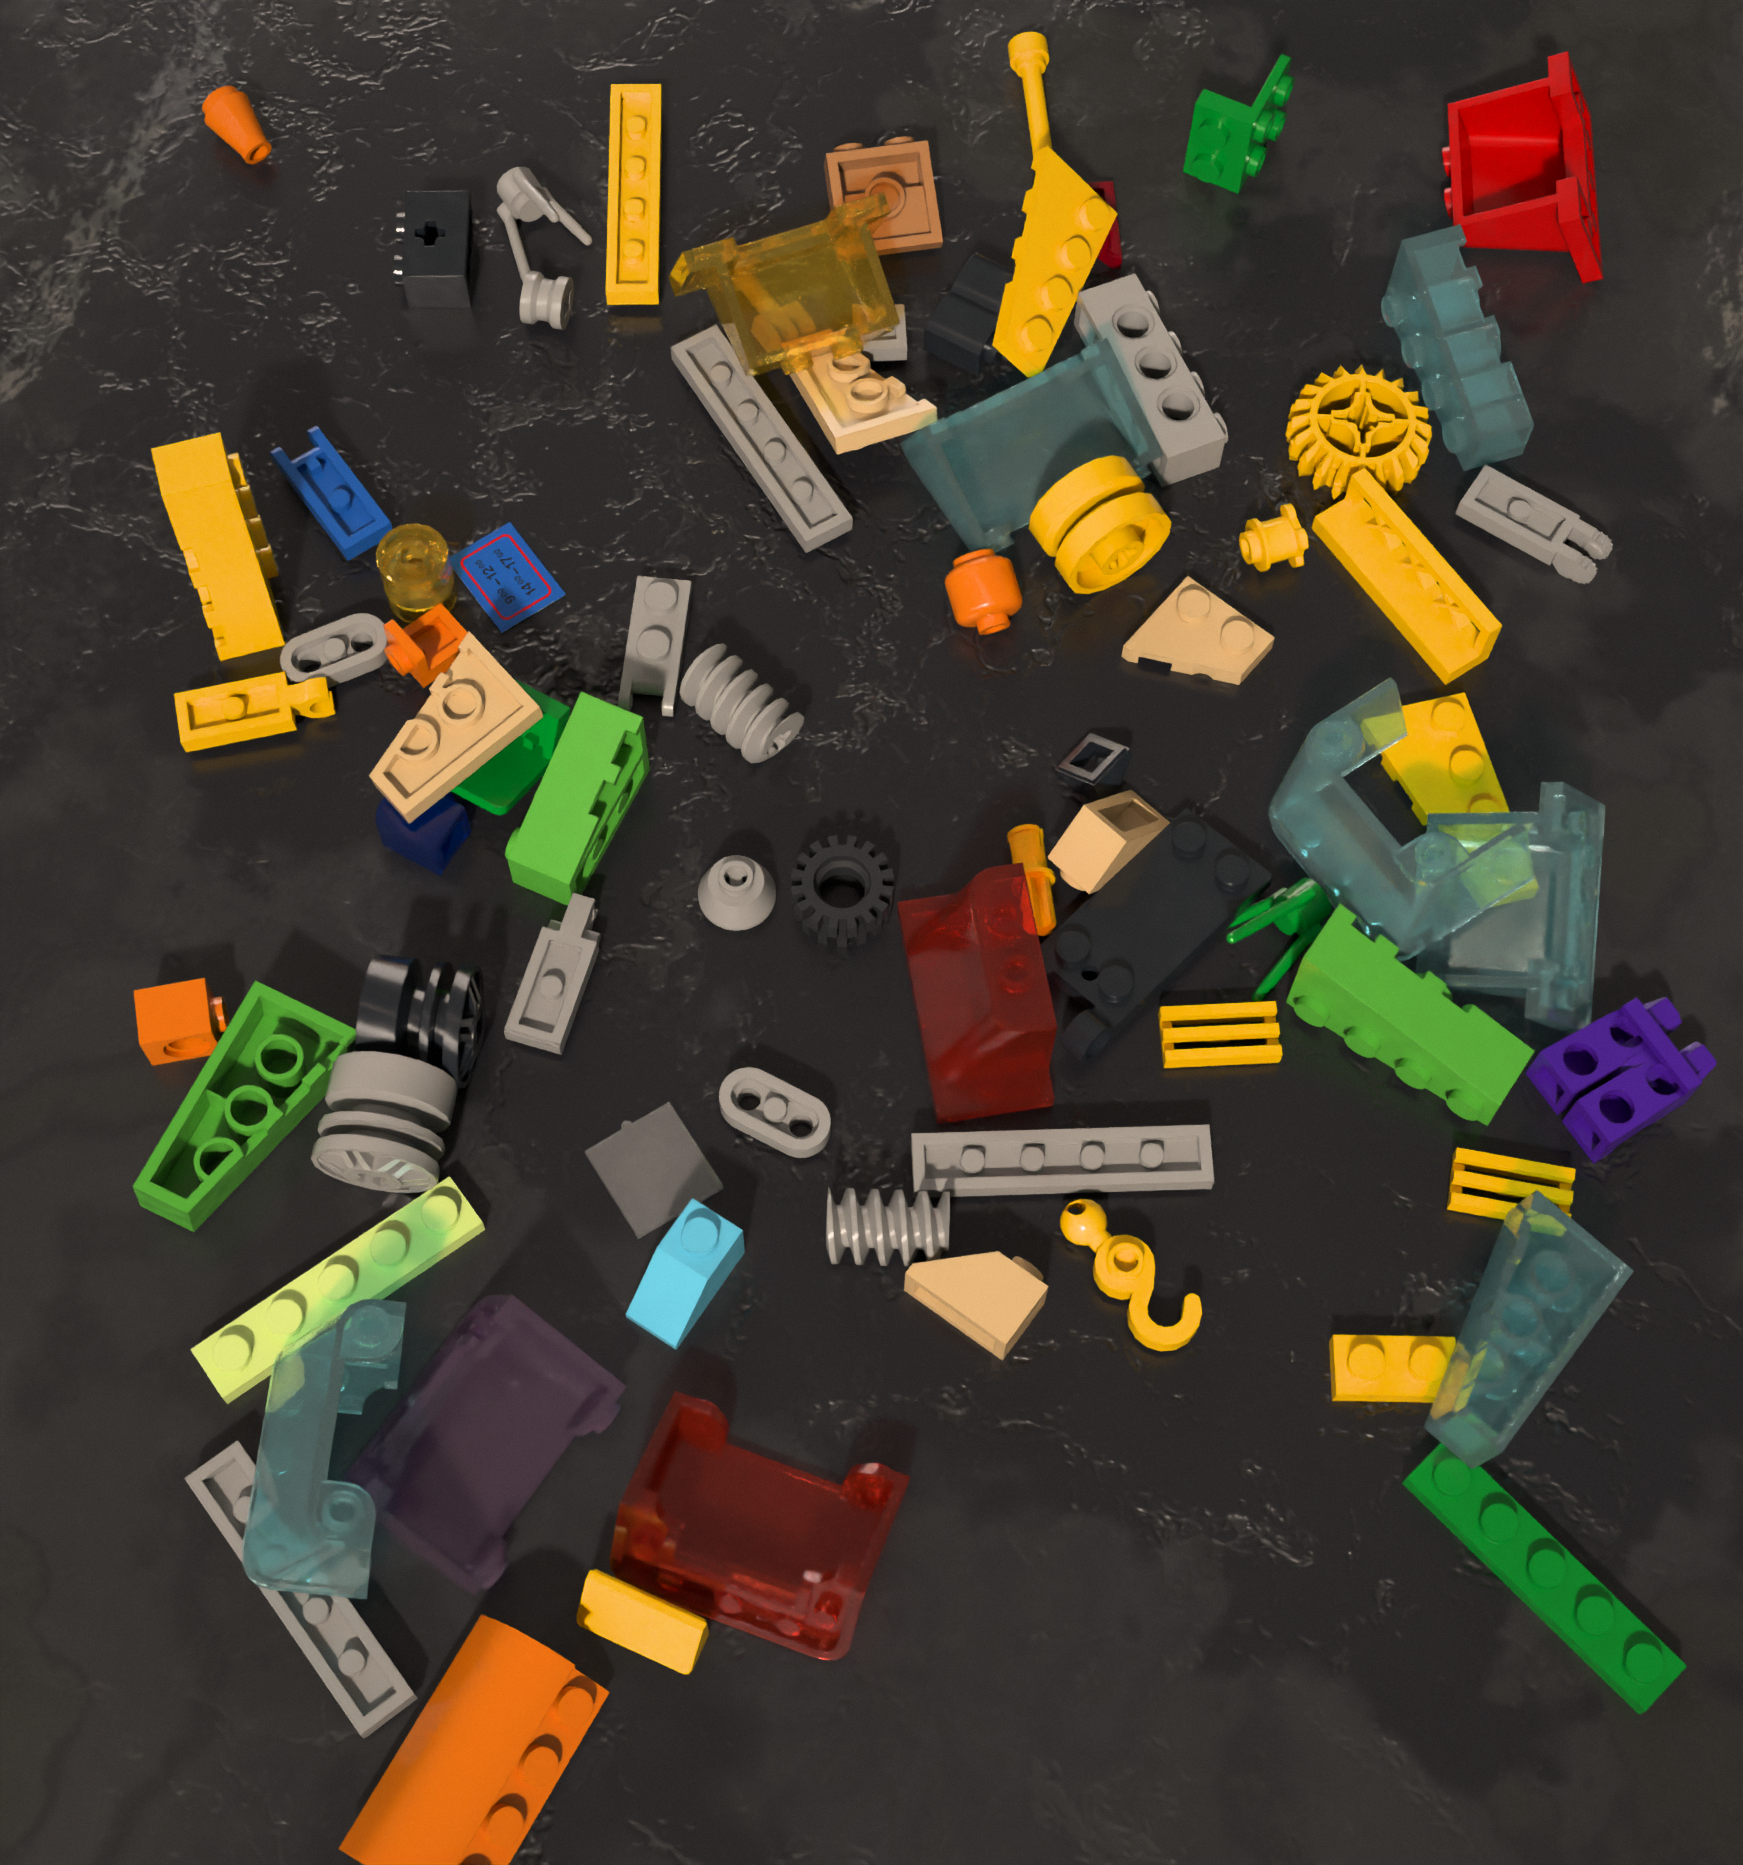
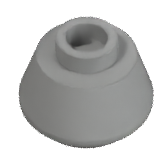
M732 855L719 860L704 874L698 888V901L703 914L713 924L727 930H746L759 925L770 915L776 901V887L772 876L762 865L748 857Z

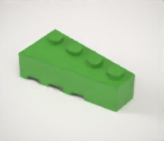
M255 980L135 1181L133 1189L140 1206L195 1232L324 1098L333 1062L339 1055L356 1052V1029Z

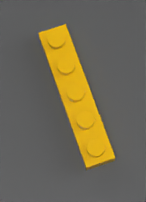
M611 84L606 258L607 305H659L662 156L661 84Z

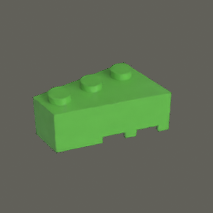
M580 692L522 826L514 830L508 841L505 857L508 860L513 883L567 906L573 893L582 895L650 771L642 716Z

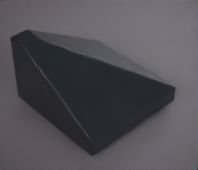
M1090 733L1055 769L1057 776L1085 798L1094 802L1116 795L1131 759L1132 752L1126 746Z

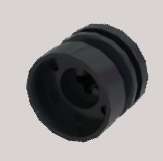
M376 954L369 964L361 992L356 1025V1052L376 1051L402 1055L413 1059L415 1056H418V1060L435 1066L455 1079L458 1088H465L471 1078L476 1057L480 1052L485 1030L486 1003L484 1000V980L481 966L461 964L454 976L452 963L438 961L431 972L427 986H424L423 969L419 959Z

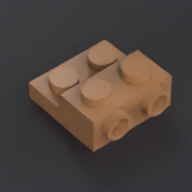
M896 137L885 141L884 146L864 148L863 144L847 143L835 147L833 153H826L824 171L831 216L834 217L840 261L942 247L943 237L928 140L914 142L912 137Z

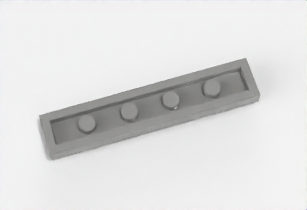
M714 325L672 346L671 356L673 362L804 551L808 553L852 530V516L718 326Z
M1209 1124L911 1133L913 1198L917 1197L919 1191H927L930 1198L941 1197L943 1191L950 1192V1197L1212 1189L1214 1184Z
M238 1440L184 1478L361 1737L365 1739L418 1699Z

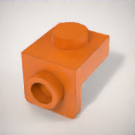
M439 603L404 629L393 619L384 624L383 627L389 644L384 648V652L390 663L402 676L410 672L424 688L433 682L440 672H447L460 653L458 646L468 632Z

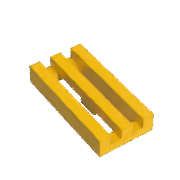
M1276 1001L1160 1007L1158 1020L1163 1068L1280 1063L1283 1054L1282 1046L1278 1040L1280 1030L1279 1023H1276ZM1253 1021H1262V1022H1263V1023H1261V1024H1240V1025H1219V1026H1199V1027H1178V1028H1172V1025L1232 1023V1022H1253ZM1265 1038V1045L1174 1049V1043L1207 1041L1211 1043Z
M1457 1147L1452 1156L1447 1210L1566 1231L1571 1225L1569 1209L1573 1203L1574 1191H1571V1187L1575 1180L1576 1169ZM1469 1169L1507 1177L1557 1185V1188L1526 1183L1516 1180H1510L1505 1178H1499L1494 1176H1488L1483 1174H1477L1472 1172H1466L1464 1170ZM1468 1187L1495 1192L1503 1196L1522 1197L1555 1203V1210L1462 1194V1188Z

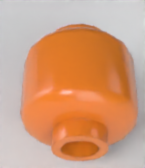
M993 549L974 551L953 561L954 569L946 575L945 586L956 622L964 627H977L980 635L992 634L1008 628L1011 625L1009 617L1014 615L1023 605L1022 595L1010 559L995 555Z

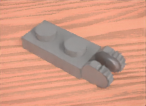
M1486 464L1460 501L1455 513L1549 566L1553 564L1560 575L1571 578L1573 582L1576 581L1578 584H1589L1597 573L1596 570L1598 568L1595 567L1596 564L1589 558L1605 560L1613 549L1612 540L1608 538V535L1599 532L1597 528L1580 520V515ZM1567 539L1569 540L1573 548L1565 544Z

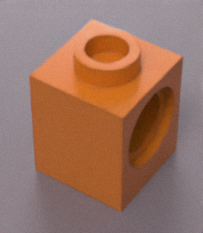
M205 978L134 990L139 1045L152 1066L210 1056L221 1039V1032H225L230 1024L224 997H215Z

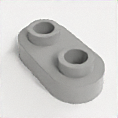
M357 613L291 639L284 646L280 655L281 668L283 672L285 671L290 685L312 678L326 677L328 688L379 668L388 659L384 652V648L389 645L383 627L384 623L374 615ZM362 644L372 645L370 649L364 652L355 651ZM310 665L320 666V668L316 671L309 673L303 672L304 669Z
M753 1067L737 1069L730 1073L722 1082L719 1090L720 1110L724 1119L734 1128L796 1158L813 1156L826 1146L831 1133L830 1114L827 1107L816 1097L761 1069ZM748 1096L755 1097L760 1101L759 1106L753 1110H744L738 1104L743 1098ZM797 1123H806L812 1128V1131L805 1137H797L791 1133L790 1129Z

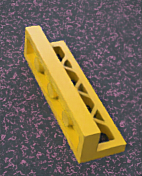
M1365 468L1354 473L1351 476L1345 498L1315 516L1311 528L1446 685L1488 659L1502 624Z

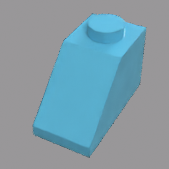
M692 1198L657 1246L626 1312V1317L677 1350L745 1253L743 1230Z

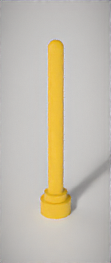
M1024 32L1014 36L1009 41L1008 54L1011 68L1022 78L1034 157V152L1046 146L1052 149L1042 74L1045 72L1050 58L1045 36L1037 32Z

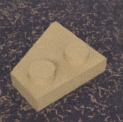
M1187 576L1123 645L1121 657L1134 663H1138L1139 657L1171 663V671L1190 675L1202 673L1210 676L1213 680L1240 685L1272 649L1275 637Z

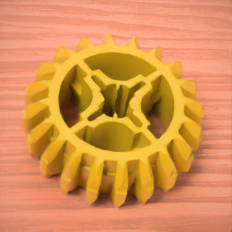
M1362 364L1351 375L1341 365L1334 372L1333 378L1321 372L1319 377L1315 379L1314 385H1305L1304 389L1300 392L1299 399L1291 406L1288 417L1290 421L1285 432L1286 442L1290 443L1288 448L1289 460L1299 461L1297 466L1299 476L1314 475L1312 480L1314 490L1324 485L1331 487L1333 500L1342 492H1347L1351 476L1363 468L1371 474L1384 490L1396 496L1398 491L1402 489L1404 482L1411 484L1412 480L1417 477L1422 464H1425L1429 453L1428 446L1432 437V426L1427 424L1429 418L1428 408L1418 406V391L1404 393L1403 377L1391 383L1385 380L1384 369H1381L1375 376L1367 375Z

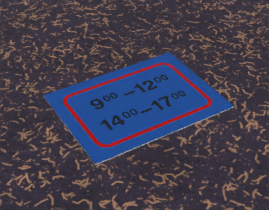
M510 522L446 559L501 633L566 595Z

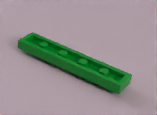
M1449 1436L1403 1481L1402 1484L1639 1715L1645 1712L1687 1667L1676 1654Z

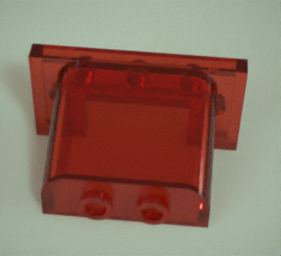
M1023 862L987 868L978 873L955 894L897 902V914L937 1124L1053 1106L1054 1094L1049 1066L1057 1023Z

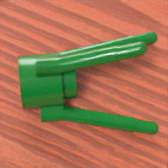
M1303 878L1288 889L1282 887L1268 898L1252 904L1228 927H1234L1248 921L1227 934L1226 940L1230 944H1234L1252 935L1272 922L1286 935L1294 933L1299 935L1253 992L1251 999L1254 1002H1261L1268 992L1274 988L1306 947L1315 941L1322 930L1319 922L1331 914L1332 907L1327 894L1318 883L1310 878Z

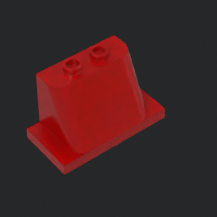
M1567 51L1547 57L1549 73L1547 78L1447 104L1449 146L1442 148V157L1448 178H1451V187L1444 189V199L1449 218L1453 219V228L1462 247L1570 252L1582 283H1588L1603 279L1592 117Z

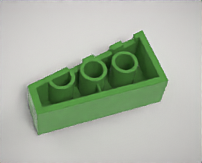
M1339 904L1304 955L1286 1003L1294 1007L1296 1014L1308 1024L1316 1027L1325 1026L1343 1037L1347 1046L1357 1054L1367 1058L1375 1057L1395 1069L1396 1075L1409 1086L1417 1089L1426 1088L1444 1099L1447 1106L1458 1116L1470 1121L1478 1120L1488 1126L1535 1050L1474 1004H1466L1462 1008L1452 1002V994L1446 987L1447 984L1430 971L1424 974L1412 972L1395 957L1400 948L1381 934L1374 941H1371L1351 925L1357 916L1342 904Z

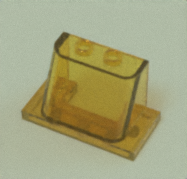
M884 192L835 206L824 221L737 246L734 237L684 251L668 277L675 297L701 289L706 290L746 376H755L779 368L783 369L784 375L794 374L814 366L813 358L831 352L834 360L852 356L864 350L863 342L883 336L893 331L900 324L872 239V235L891 213Z

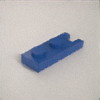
M314 426L306 432L315 448L292 461L280 447L270 451V456L280 472L347 561L394 535L392 524L317 426Z

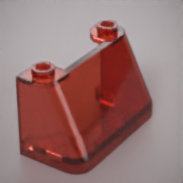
M675 1391L619 1503L610 1555V1569L615 1577L678 1607L822 1660H837L844 1657L849 1651L911 1477L893 1471L883 1464L866 1463L851 1467L842 1485L833 1483L727 1444L729 1423L720 1409L710 1401L697 1399Z

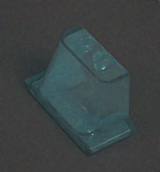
M1543 782L1540 788L1539 812L1428 813L1425 858L1420 861L1417 872V880L1422 891L1420 915L1416 918L1413 927V939L1418 949L1416 973L1432 972L1447 984L1446 987L1450 992L1526 998L1524 1018L1565 1033L1573 1034L1591 1024L1605 805L1565 782Z

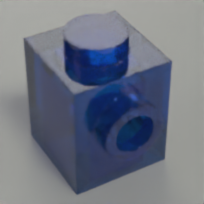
M447 793L410 824L385 796L376 811L375 822L383 845L441 876L471 833L465 807L456 803L450 793Z

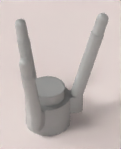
M515 167L504 173L499 179L496 187L503 203L497 208V213L505 224L522 282H524L527 272L530 271V267L516 224L517 219H521L524 222H532L544 214L551 222L556 223L560 221L583 244L590 245L592 243L591 236L555 201L548 189L540 185L529 168Z

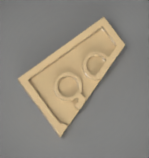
M830 331L780 346L783 365L837 455L938 424L936 406L926 399L918 402L906 394L905 384L893 376L887 379L883 378L870 368V360Z
M470 631L458 646L460 653L445 674L440 672L429 688L431 695L414 719L406 721L369 775L377 789L409 824L544 717L537 703Z

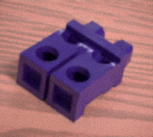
M1636 997L1623 1005L1620 1010L1607 1014L1541 1050L1526 1071V1075L1556 1115L1572 1107L1562 1120V1123L1593 1164L1610 1154L1618 1145L1645 1127L1684 1105L1703 1083L1702 1080L1717 1065L1715 1058L1704 1044L1696 1041L1678 1051L1667 1035L1675 1031L1682 1021L1680 1013L1667 997H1662L1642 1004Z

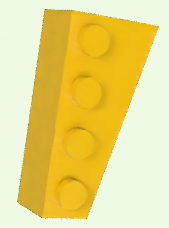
M220 432L152 448L151 451L161 495L181 551L183 550L193 586L198 590L208 628H212L215 647L220 661L285 645L269 578L279 576L272 547L268 544L261 516L257 512L250 484H247L239 453L228 455Z

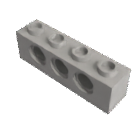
M1135 273L1079 292L1074 326L1161 487L1218 468L1224 444L1228 441L1225 422L1219 413H1212L1207 404L1203 383L1199 375L1195 371L1190 372L1182 358V349L1177 335L1173 331H1167L1161 321L1158 302L1154 294L1150 290H1144Z

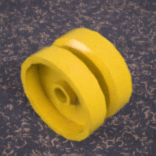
M1106 456L1094 459L1074 469L1045 493L1030 515L1029 530L1048 556L1055 557V567L1074 593H1095L1125 580L1143 567L1160 550L1169 536L1172 522L1153 495L1144 493V483L1125 457Z

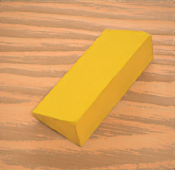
M597 1569L589 1571L576 1616L577 1624L590 1632L681 1674L689 1675L693 1671L709 1636L706 1620Z

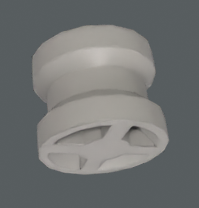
M528 271L520 296L521 322L533 325L537 321L549 322L554 329L564 330L568 325L573 306V279L560 276L556 280L545 278L541 272Z

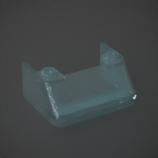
M1390 677L1325 718L1310 730L1269 804L1268 815L1276 837L1308 876L1322 887L1334 908L1336 909L1339 904H1342L1357 917L1351 925L1371 941H1374L1381 934L1400 948L1395 957L1401 962L1413 957L1532 881L1534 873L1527 829L1520 821L1471 853L1455 837L1443 832H1430L1420 835L1402 847L1345 781L1343 776L1408 736L1398 686Z

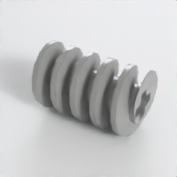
M723 643L716 644L701 653L688 668L681 682L679 691L681 699L689 706H695L696 713L701 718L710 720L711 727L720 735L726 734L727 742L735 749H741L742 756L750 763L763 762L780 752L793 740L804 724L805 717L796 712L783 720L789 703L784 698H779L767 705L774 689L766 683L753 690L758 681V674L750 669L737 676L742 668L743 660L734 655L722 662L728 646Z
M828 1187L826 1249L831 1264L840 1263L846 1247H850L856 1265H864L870 1248H875L880 1266H887L889 1264L894 1249H899L904 1266L907 1267L914 1263L918 1250L924 1251L927 1261L939 1260L942 1252L948 1251L950 1192L943 1191L937 1208H933L927 1191H919L913 1206L908 1207L903 1190H895L887 1207L883 1205L879 1190L870 1189L864 1206H860L854 1188H846L840 1205H835L830 1187Z

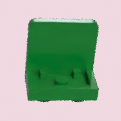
M1284 54L1280 55L1252 107L1203 89L1195 103L1183 168L1184 173L1239 194L1249 175L1255 178L1258 176L1267 155L1268 149L1264 146L1268 139L1274 142L1277 141L1287 118V112L1282 111L1281 107L1286 105L1295 82V77L1288 75L1292 57Z
M516 679L514 680L540 707L544 717L451 790V792L495 815H504L509 812L545 774L570 714V707Z

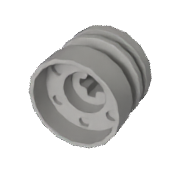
M376 1051L350 1052L339 1055L333 1062L325 1095L328 1107L335 1112L324 1115L319 1121L317 1130L321 1137L314 1143L311 1154L314 1166L333 1178L372 1190L393 1193H419L433 1189L438 1183L440 1167L437 1161L444 1156L445 1151L442 1138L435 1133L444 1131L451 1123L458 1091L455 1079L435 1066L402 1055Z

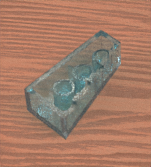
M1461 224L1401 241L1386 295L1381 300V310L1385 323L1389 327H1394L1401 341V351L1405 364L1410 369L1414 368L1422 384V396L1425 405L1430 411H1435L1442 425V435L1446 448L1450 453L1456 454L1463 470L1467 471L1484 466L1485 464L1488 465L1522 455L1534 427V422L1511 361L1500 362L1501 333L1494 315L1485 318L1483 316L1477 292L1483 284L1476 265L1468 268L1465 267L1459 248L1464 246L1467 240Z
M1538 1190L1508 1211L1424 1425V1428L1471 1469L1503 1452L1634 1271Z

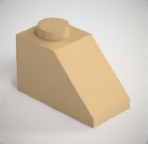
M1128 790L1083 805L1047 858L1060 868L1061 877L1069 885L1091 894L1101 889L1170 822L1133 790Z
M999 1251L912 1263L905 1273L904 1291L1003 1361L1044 1305L1049 1286L1042 1282L1044 1278L1041 1272L1028 1261L1017 1256L1010 1260Z

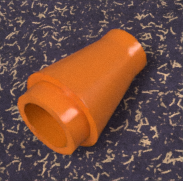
M223 86L213 91L205 99L202 105V111L205 114V124L236 150L247 164H256L269 155L272 146L263 133L246 93L238 91L234 86Z

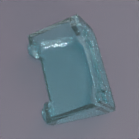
M1108 338L1084 348L1079 355L1070 357L1063 362L1061 361L1047 370L962 412L959 411L946 419L942 418L921 428L900 443L910 466L970 552L979 548L981 550L993 549L994 552H997L1013 544L1014 541L1010 533L1029 523L1031 513L1045 493L1071 471L1094 459L1111 455L1125 457L1140 479L1151 474L1147 463L1163 456L1160 446Z
M380 1299L360 1300L295 1340L277 1355L272 1368L242 1545L243 1569L247 1577L257 1586L269 1590L367 1600L376 1521L375 1504L370 1494L360 1486L348 1482L327 1480L337 1412L362 1415L366 1399L375 1390L384 1386L387 1389L397 1390L402 1357L406 1302Z

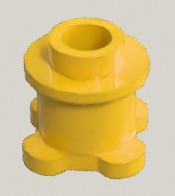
M1291 503L1281 505V517L1262 522L1257 518L1247 520L1245 532L1240 533L1239 545L1245 562L1247 564H1254L1260 572L1268 571L1271 564L1287 559L1293 568L1301 567L1304 564V551L1309 547L1308 537L1305 529L1301 527L1295 508Z

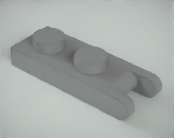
M637 576L618 707L631 712L633 694L664 696L661 704L662 716H675L692 599V581Z

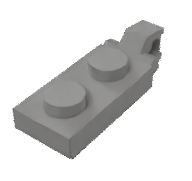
M573 893L563 921L559 922L551 919L547 928L542 926L504 1028L506 1039L562 1055L599 953L598 946L601 936L600 933L592 931L598 909H595L594 906L596 901L594 898Z

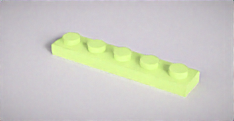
M449 1176L438 1183L433 1189L428 1190L190 1350L223 1400L229 1404L485 1230L484 1224Z

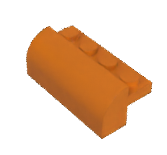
M481 1614L338 1849L363 1865H509L610 1692L575 1669V1664L515 1628Z

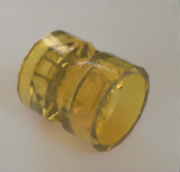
M418 523L400 525L390 530L379 542L376 560L388 605L393 613L403 621L412 623L439 603L450 612L455 605L458 594L447 543L442 535L430 526Z

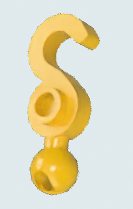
M1078 1199L1069 1203L1061 1213V1230L1067 1240L1075 1245L1089 1246L1096 1254L1092 1269L1094 1280L1099 1289L1109 1297L1119 1300L1130 1299L1127 1319L1128 1326L1134 1337L1147 1348L1161 1352L1176 1350L1188 1344L1197 1332L1202 1316L1199 1296L1191 1293L1185 1297L1181 1307L1180 1321L1174 1326L1162 1327L1154 1323L1149 1317L1147 1309L1154 1288L1155 1277L1154 1255L1148 1245L1139 1238L1130 1235L1112 1237L1106 1230L1108 1223L1103 1208L1093 1200ZM1076 1207L1080 1214L1074 1215L1068 1212V1210Z

